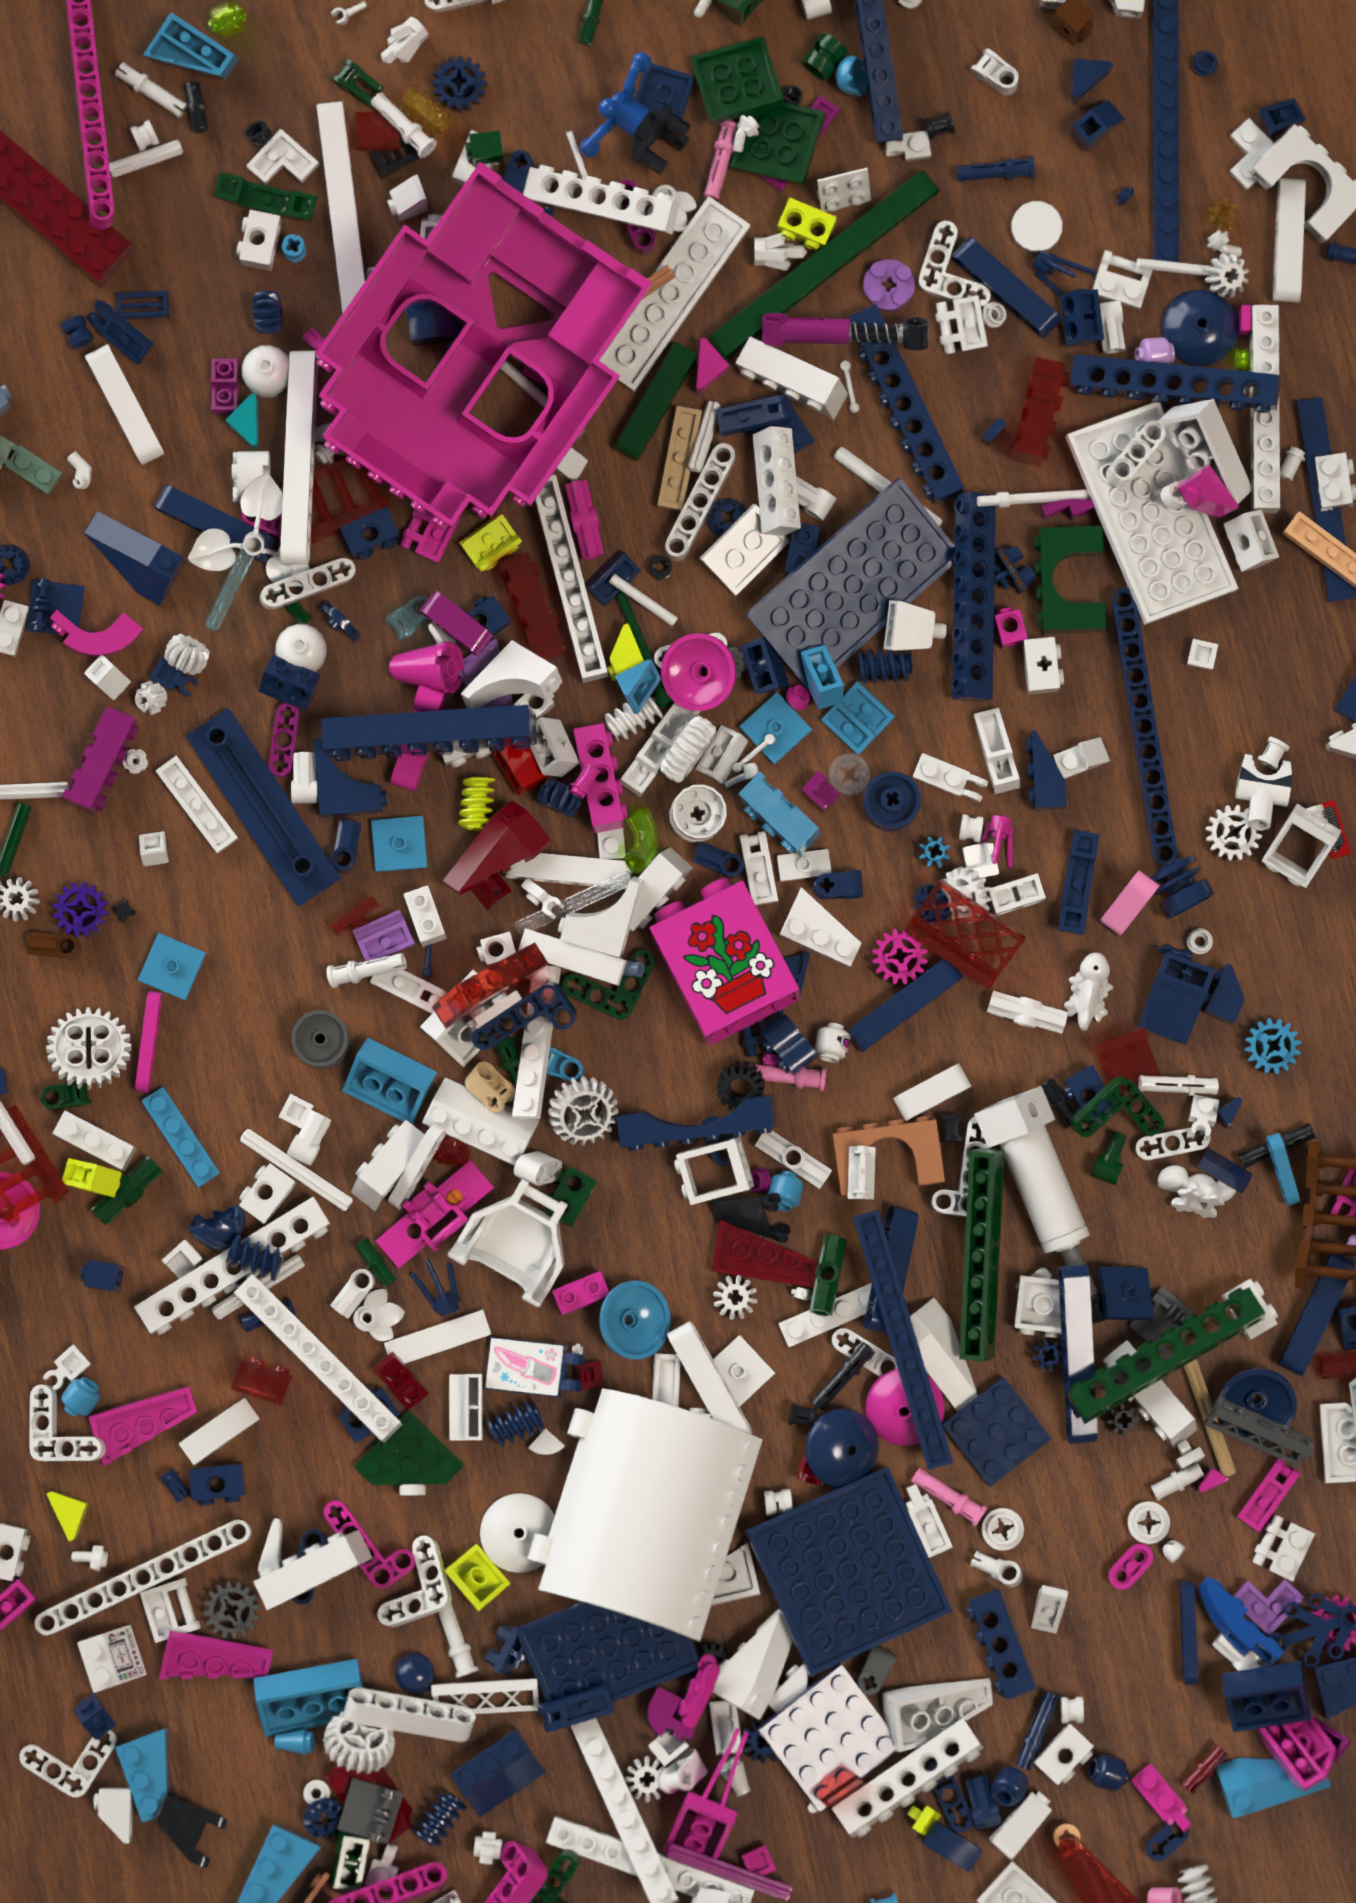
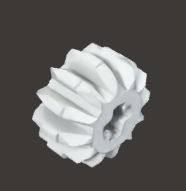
M1220 254L1219 260L1213 258L1211 260L1213 268H1206V271L1211 273V276L1205 280L1206 282H1213L1210 290L1213 292L1217 291L1220 297H1224L1226 294L1228 297H1234L1236 291H1244L1241 283L1249 282L1247 278H1244V274H1247L1249 270L1248 268H1242L1245 261L1243 259L1237 260V255L1230 254L1229 256L1227 254ZM1225 273H1230L1229 279L1225 277Z
M179 634L169 640L164 658L176 670H181L184 674L188 672L191 675H195L205 669L210 652L205 648L204 644L198 642V639Z
M18 877L14 886L13 881L8 879V889L0 885V891L4 893V895H0V901H3L0 903V911L6 909L3 913V917L6 919L12 914L13 921L18 922L19 914H21L22 918L26 921L28 920L26 913L28 910L32 914L37 912L31 905L40 904L39 899L32 898L39 892L37 889L30 890L32 887L30 881L23 885V879ZM21 894H23V896L21 897L23 902L21 904L16 903L13 906V896L16 895L19 897Z
M739 1275L736 1277V1284H732L730 1276L726 1277L728 1287L721 1282L717 1284L724 1292L713 1293L715 1297H722V1300L716 1301L714 1306L719 1307L723 1304L725 1306L720 1311V1315L723 1316L728 1309L731 1310L730 1320L734 1319L735 1311H738L740 1319H743V1308L749 1313L753 1312V1309L747 1305V1302L757 1303V1299L748 1298V1295L756 1293L755 1288L746 1290L751 1281L746 1280L743 1286L739 1285L741 1281V1276ZM733 1290L739 1291V1296L743 1297L741 1303L737 1302L738 1305H733L732 1300L728 1299V1294H733Z
M645 1756L644 1766H642L639 1759H636L634 1762L638 1769L636 1770L631 1766L627 1768V1771L634 1774V1777H625V1782L635 1783L628 1787L629 1792L634 1791L636 1788L638 1789L635 1799L638 1800L643 1792L645 1793V1801L649 1802L651 1792H653L656 1799L660 1798L656 1789L662 1790L660 1774L667 1767L662 1766L657 1770L656 1767L660 1760L656 1758L651 1766L649 1765V1756ZM645 1772H651L650 1776L654 1775L655 1781H651L650 1786H644V1781L640 1782V1777H644Z

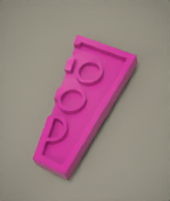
M190 1386L89 1415L94 1437L102 1439L105 1443L106 1451L101 1458L103 1467L142 1443L154 1438L159 1433L195 1414L197 1408Z
M169 1630L159 1679H168L169 1676H181V1679H193V1676H208V1679L219 1678L221 1675H232L233 1678L268 1676L273 1650Z

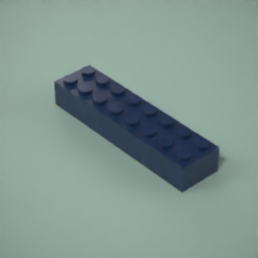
M529 705L322 718L323 750L338 762L350 761L351 757L361 756L362 760L376 759V755H386L387 758H400L404 753H412V756L415 757L427 756V752L438 751L439 755L453 754V750H463L464 753H477L481 748H489V751L499 752L504 751L505 747L515 746L516 750L530 749V745H537L536 714Z

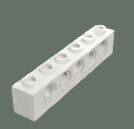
M539 165V169L533 167L529 169L523 195L534 202L668 234L673 233L680 204L672 201L673 196L658 193L657 197L648 195V190L634 187L633 191L625 190V185L612 181L608 186L601 184V179L587 176L586 180L577 178V173L563 170L562 174L554 173L555 168L545 165ZM558 181L557 191L551 193V184ZM581 186L582 194L579 198L575 199L574 191L577 187ZM605 192V201L602 204H598L597 198L599 194ZM625 198H629L630 204L628 208L622 210V201ZM652 203L654 207L653 212L646 216L645 208L648 204Z
M962 1718L832 1809L849 1835L853 1838L855 1836L860 1838L870 1832V1826L878 1820L882 1823L893 1815L892 1811L900 1805L904 1808L915 1800L914 1796L920 1791L925 1793L937 1785L936 1780L942 1776L947 1778L953 1775L959 1769L957 1766L965 1760L969 1763L981 1754L979 1751L983 1747ZM957 1744L959 1745L958 1754L953 1757L947 1756L946 1750L948 1746ZM929 1759H936L938 1763L937 1768L931 1772L925 1771V1763ZM908 1774H914L916 1777L915 1783L910 1787L904 1786V1777ZM886 1789H892L894 1791L893 1798L888 1802L882 1801V1792ZM871 1804V1814L866 1817L860 1816L859 1810L861 1806Z

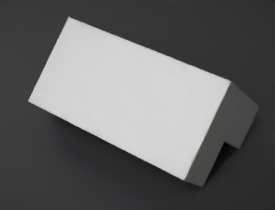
M482 1374L449 1375L450 1441L483 1440Z

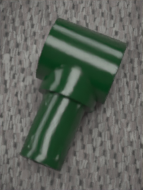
M1117 1131L1112 1132L1106 1151L1098 1155L1091 1177L1116 1185L1123 1167L1120 1155L1127 1135Z

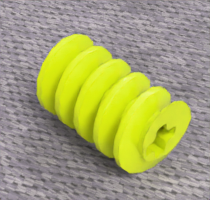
M476 776L463 780L462 784L468 788L461 792L467 799H463L460 802L466 808L460 810L459 813L460 816L466 818L459 821L458 825L470 831L481 832L484 824L488 823L490 819L485 817V814L493 812V809L486 807V804L494 802V799L487 797V793L495 792V789L489 787L488 783L496 782V779Z

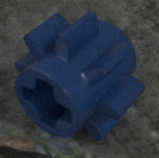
M1043 1340L1044 1347L1034 1346V1350L1038 1353L1037 1356L1031 1359L1039 1361L1038 1370L1048 1366L1049 1372H1053V1364L1062 1365L1061 1361L1058 1360V1357L1062 1355V1351L1058 1352L1056 1350L1058 1342L1048 1346V1342ZM1051 1349L1054 1360H1049L1045 1363L1043 1361L1044 1356L1041 1353Z

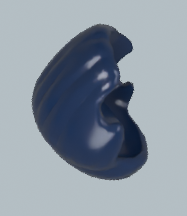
M235 1204L231 1205L224 1212L214 1210L212 1212L213 1216L209 1219L203 1218L200 1214L195 1215L189 1225L190 1234L202 1245L217 1251L229 1248L237 1234H242L246 1223L244 1210Z

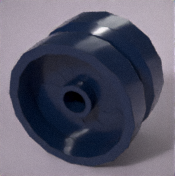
M885 772L877 775L869 783L863 797V810L867 820L875 828L884 832H897L907 828L915 820L921 804V794L917 784L909 776L900 772ZM888 799H894L896 806L894 804L892 807L888 806Z

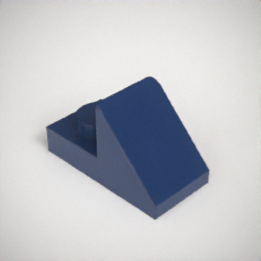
M1295 98L1259 110V119L1270 139H1273L1283 130L1289 129L1293 125L1299 126L1306 121Z

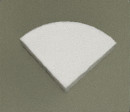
M545 1429L528 1448L535 1453L549 1455L560 1451L565 1445Z

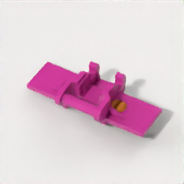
M472 1160L467 1162L438 1188L431 1181H428L424 1185L425 1189L411 1201L407 1199L401 1204L409 1213L376 1240L377 1244L398 1269L427 1245L434 1252L439 1250V1245L460 1227L468 1223L469 1218L465 1215V1212L494 1189V1186ZM454 1210L458 1216L431 1238L427 1231L450 1211ZM412 1224H418L421 1228V1235L417 1239L411 1238L408 1234V1228Z

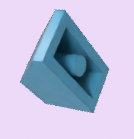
M826 645L802 651L801 658L808 688L818 710L842 703L844 684Z

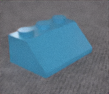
M367 1038L355 1057L342 1091L403 1122L407 1120L413 1124L431 1089L437 1072Z

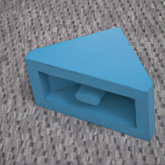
M646 660L615 676L634 714L640 712L661 680L652 660Z

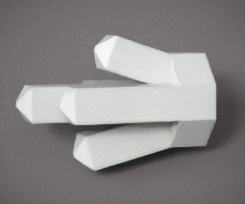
M410 17L405 23L391 29V36L388 38L389 47L381 54L383 62L391 64L396 58H399L401 62H409L419 46L428 38L429 33L416 18Z
M781 233L766 238H755L754 265L769 266L787 271L791 267L790 261L787 258H804L807 251L804 246L784 243L785 237Z

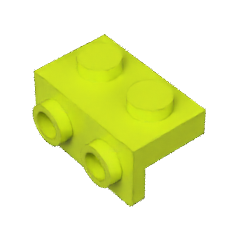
M499 512L460 541L459 544L475 567L482 572L495 567L498 564V559L505 554L510 555L519 548L518 544L522 542V539L514 532L503 514Z

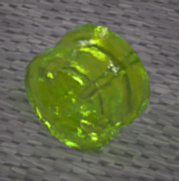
M1234 348V370L1238 371L1239 368H1243L1244 371L1248 370V348H1244V350Z

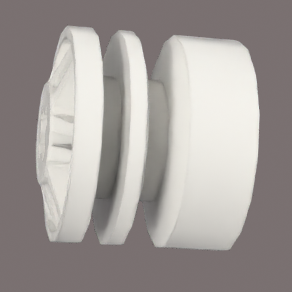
M692 785L683 789L672 802L669 811L670 824L674 832L683 840L692 843L704 842L712 838L724 825L727 816L726 804L722 795L714 788L706 785ZM694 809H697V812L703 813L699 821L690 816Z

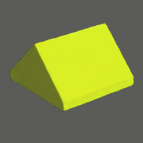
M478 1544L474 1545L445 1570L446 1574L478 1611L511 1584Z

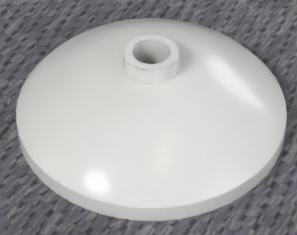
M511 1494L497 1500L487 1510L481 1523L480 1538L486 1555L494 1564L510 1572L522 1573L542 1566L541 1564L529 1561L527 1558L535 1534L549 1536L555 1517L553 1511L541 1499L529 1494ZM515 1529H523L524 1536L516 1538L514 1535Z

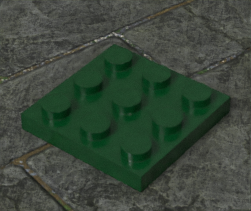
M764 36L690 57L711 125L739 118L742 115L746 116L785 105Z
M785 103V105L746 115L745 117L751 116L758 123L759 128L757 130L759 134L751 137L745 136L743 151H734L730 164L731 169L804 186L826 117L825 112Z

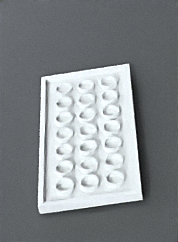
M1154 402L1065 436L1144 625L1239 589L1208 515L1192 510L1189 505L1174 509L1168 508L1161 500V490L1173 482L1188 479L1191 476L1179 447L1176 448L1170 440L1172 435L1167 428H1165L1166 436L1164 440L1123 486H1112L1106 479L1108 467L1148 422L1158 421L1165 415L1159 402ZM1147 431L1148 437L1156 440L1155 434ZM1131 449L1132 455L1140 459V453L1135 449ZM1116 468V473L1121 477H1125L1124 471ZM1179 493L1172 494L1174 497H1179Z

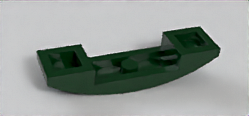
M223 172L219 173L213 197L243 208L301 221L312 220L318 196L295 190L290 192L246 181L243 177Z

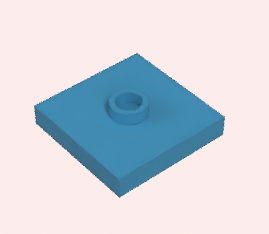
M778 692L739 726L756 747L765 741L766 735L773 734L775 736V742L770 745L768 744L761 750L773 765L812 731Z
M423 816L371 820L376 873L428 868Z
M158 933L138 981L186 1001L207 953Z

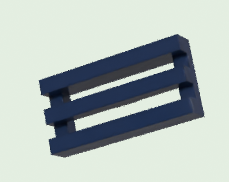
M168 291L117 293V313L125 320L170 318ZM163 298V302L122 304V300ZM163 308V311L123 313V310Z

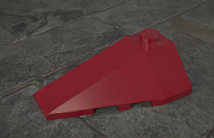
M511 800L492 816L444 878L443 883L457 894L462 895L488 882L489 876L501 870L503 873L512 870L511 865L523 859L525 862L534 859L553 842L529 811Z

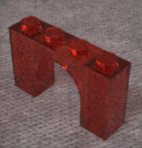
M534 942L457 984L432 1008L445 1029L465 1019L480 1005L498 993L505 992L508 995L523 987L549 963Z

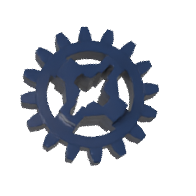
M458 55L455 62L449 57L448 65L442 62L439 64L441 72L434 71V76L438 79L432 80V87L437 88L433 91L434 96H441L439 104L443 105L447 102V109L449 111L453 106L457 107L458 113H461L463 106H466L467 110L470 111L471 103L479 105L478 96L485 97L486 95L485 91L481 89L487 87V81L482 80L486 77L485 71L478 72L481 68L480 64L472 65V58L470 57L466 62L462 61L461 55ZM455 69V71L450 76H446L450 71ZM465 70H468V71L471 72L474 76H468V75L465 73ZM459 75H461V80L463 81L462 88H460V93H458V88L456 86L459 80ZM445 91L451 92L455 96V99L448 96L445 93ZM469 92H473L469 97L464 99V97Z

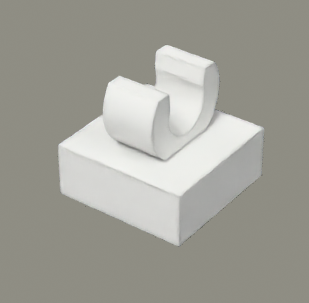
M1187 1440L1176 1446L1182 1457L1176 1460L1180 1470L1201 1461L1205 1457L1200 1447L1192 1451Z

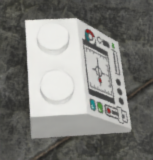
M131 1625L77 1642L94 1693L147 1675Z

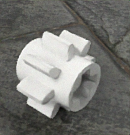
M149 681L141 684V688L136 690L135 702L143 713L149 711L152 715L161 712V707L166 706L167 693L159 683L153 684Z
M484 1831L483 1837L475 1838L473 1856L480 1857V1863L492 1865L493 1859H500L502 1839H495V1832Z

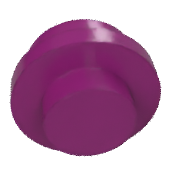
M755 1168L751 1171L754 1186L750 1190L757 1194L766 1193L771 1184L770 1174L765 1168Z

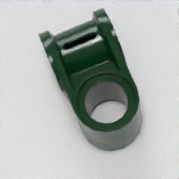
M77 1081L70 1085H67V1082L45 1087L40 1095L42 1104L51 1111L93 1104L92 1100L89 1099L86 1083H83L79 1089L80 1098H78ZM50 1092H57L60 1095V1100L55 1105H49L46 1102V1096Z

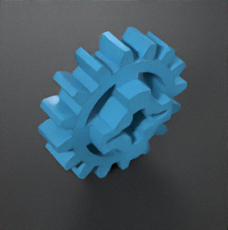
M1271 1018L1266 1019L1265 1026L1259 1021L1256 1023L1258 1030L1253 1028L1249 1030L1252 1038L1247 1037L1244 1040L1250 1044V1047L1244 1049V1052L1251 1053L1247 1061L1256 1062L1255 1070L1261 1066L1264 1067V1074H1268L1270 1069H1273L1274 1075L1279 1074L1280 1067L1286 1072L1289 1070L1287 1063L1292 1065L1296 1063L1293 1055L1298 1056L1301 1053L1295 1049V1046L1301 1044V1041L1294 1040L1298 1032L1289 1031L1290 1023L1284 1027L1281 1026V1019H1278L1273 1024ZM1270 1029L1278 1030L1275 1035L1268 1036L1266 1033H1263V1031ZM1279 1037L1276 1045L1278 1051L1274 1050L1266 1056L1269 1048L1267 1042L1271 1043ZM1286 1037L1289 1042V1052L1284 1045V1039ZM1256 1041L1261 1047V1054L1259 1056L1256 1052ZM1277 1057L1279 1060H1282V1062L1276 1064L1267 1063L1270 1058Z

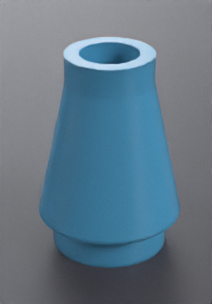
M303 1729L276 1734L275 1736L276 1750H284L302 1755L314 1752L315 1735L313 1731Z

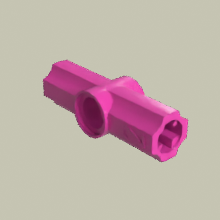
M577 480L565 484L571 508L570 517L573 530L577 534L583 560L604 556L598 530L600 526L595 506L592 505L587 480Z

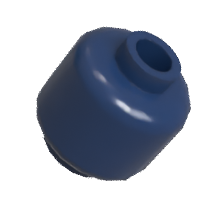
M1101 1754L1091 1761L1088 1777L1095 1787L1115 1792L1122 1785L1127 1784L1129 1770L1126 1769V1763L1123 1759Z
M1004 1767L1000 1769L991 1787L993 1797L999 1804L1004 1806L1020 1804L1029 1788L1028 1777L1018 1768Z

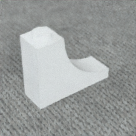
M511 640L461 695L467 709L481 708L488 702L509 694H531L546 700L552 693L558 690L562 679L556 666Z
M637 877L630 879L620 900L605 910L586 914L570 912L566 915V918L562 917L558 927V932L562 933L560 940L620 958L625 950L643 879Z

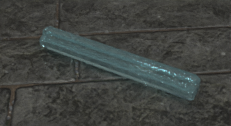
M244 549L240 551L205 622V626L210 630L217 631L254 558L253 555L247 554Z

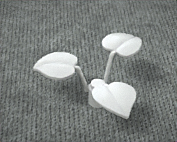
M264 475L253 480L245 488L241 496L242 512L249 517L256 516L254 531L245 536L244 542L242 544H230V537L225 531L217 528L208 529L197 538L188 557L191 563L202 569L221 571L231 567L236 560V554L232 548L244 549L247 554L253 556L260 553L271 554L273 557L267 561L266 572L273 583L309 570V564L282 565L280 548L277 552L264 548V538L258 533L260 519L273 520L282 513L283 505L282 491L270 475ZM292 582L289 584V587H302V585L299 582Z

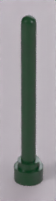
M619 592L617 594L618 603L626 622L630 626L643 660H652L655 665L628 597L624 592ZM661 679L655 688V697L653 698L659 709L674 703L667 694Z

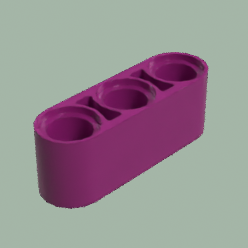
M631 180L619 182L625 185V189L631 191L634 190V187H637ZM624 199L622 201V210L628 208L630 204L629 199ZM624 223L635 252L640 255L652 253L656 245L654 231ZM642 236L650 238L651 242L647 246H641L637 240Z
M436 590L419 610L426 618L477 657L494 637L486 628Z

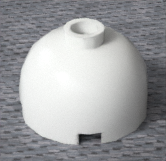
M262 345L252 349L246 355L242 364V378L253 394L263 398H273L288 388L289 357L281 349L271 345Z
M295 624L287 627L280 634L276 642V656L283 658L293 665L305 667L315 672L324 664L327 645L323 635L316 628L307 624Z

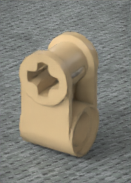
M488 1062L478 1063L465 1079V1086L468 1091L474 1094L491 1112H500L506 1102H511L515 1099V1087ZM495 1099L498 1100L495 1104H492Z

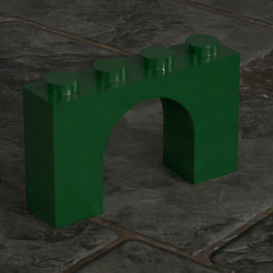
M1102 526L1040 528L1038 535H1034V550L1039 551V561H1035V575L1040 576V586H1036V601H1041V611L1037 612V627H1042V634L1104 632L1106 629L1105 602H1069L1057 593L1052 579L1054 568L1067 558L1102 555Z

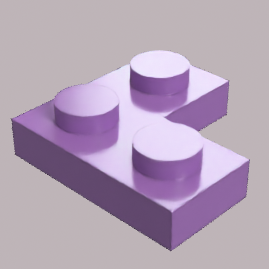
M1285 1579L1267 1598L1249 1581H1246L1234 1595L1248 1609L1245 1615L1268 1636L1288 1617L1284 1611L1287 1603L1290 1601L1300 1603L1305 1598ZM1290 1605L1288 1611L1291 1613L1296 1606Z

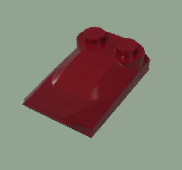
M336 1766L324 1775L330 1787L344 1805L352 1778L400 1791L384 1767H381L378 1772L372 1770L367 1774L364 1770H361L357 1774L356 1770L350 1769L347 1772V1767ZM402 1796L389 1843L411 1828L410 1818L413 1809L404 1796Z

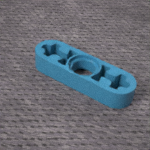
M1279 1133L1267 1136V1146L1283 1199L1287 1206L1299 1203L1300 1197L1283 1140Z

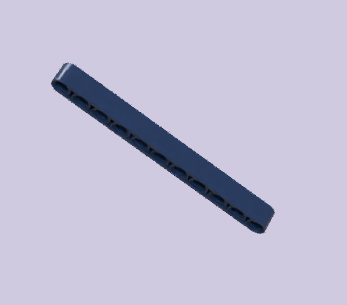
M1121 588L1114 593L1111 599V611L1151 856L1157 866L1163 867L1176 859L1177 846L1138 609L1130 589ZM1125 596L1129 599L1130 605L1128 607H1121L1117 604L1116 598ZM1123 621L1131 622L1134 630L1130 633L1124 632L1121 629V623ZM1128 646L1135 647L1138 651V656L1135 658L1128 657L1125 654V648ZM1133 671L1139 672L1142 676V681L1139 683L1132 682L1129 679V673ZM1137 696L1143 697L1146 701V707L1137 708L1133 704V698ZM1139 722L1148 723L1150 725V732L1147 734L1140 733L1137 724ZM1144 747L1152 748L1155 753L1154 758H1144L1141 749ZM1149 772L1156 773L1159 782L1157 784H1149L1146 781L1145 775ZM1154 797L1159 798L1163 803V808L1160 810L1153 809L1150 806V799ZM1156 823H1162L1166 826L1167 833L1165 835L1155 833L1154 825ZM1161 848L1168 849L1171 853V859L1168 861L1161 860L1158 856V850Z

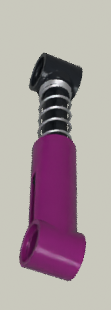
M769 313L762 317V342L769 346H781L787 343L849 345V342H852V340H857L858 342L861 340H867L868 342L878 340L879 343L881 341H888L889 343L897 341L898 344L902 343L904 348L914 351L925 350L929 347L930 322L924 318H908L904 321V324L895 323L892 326L886 323L884 325H877L876 323L866 325L864 322L861 325L853 322L852 324L850 319L788 317L781 313Z

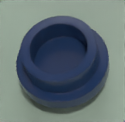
M1201 51L1195 55L1192 66L1198 75L1208 77L1217 70L1218 60L1212 52Z

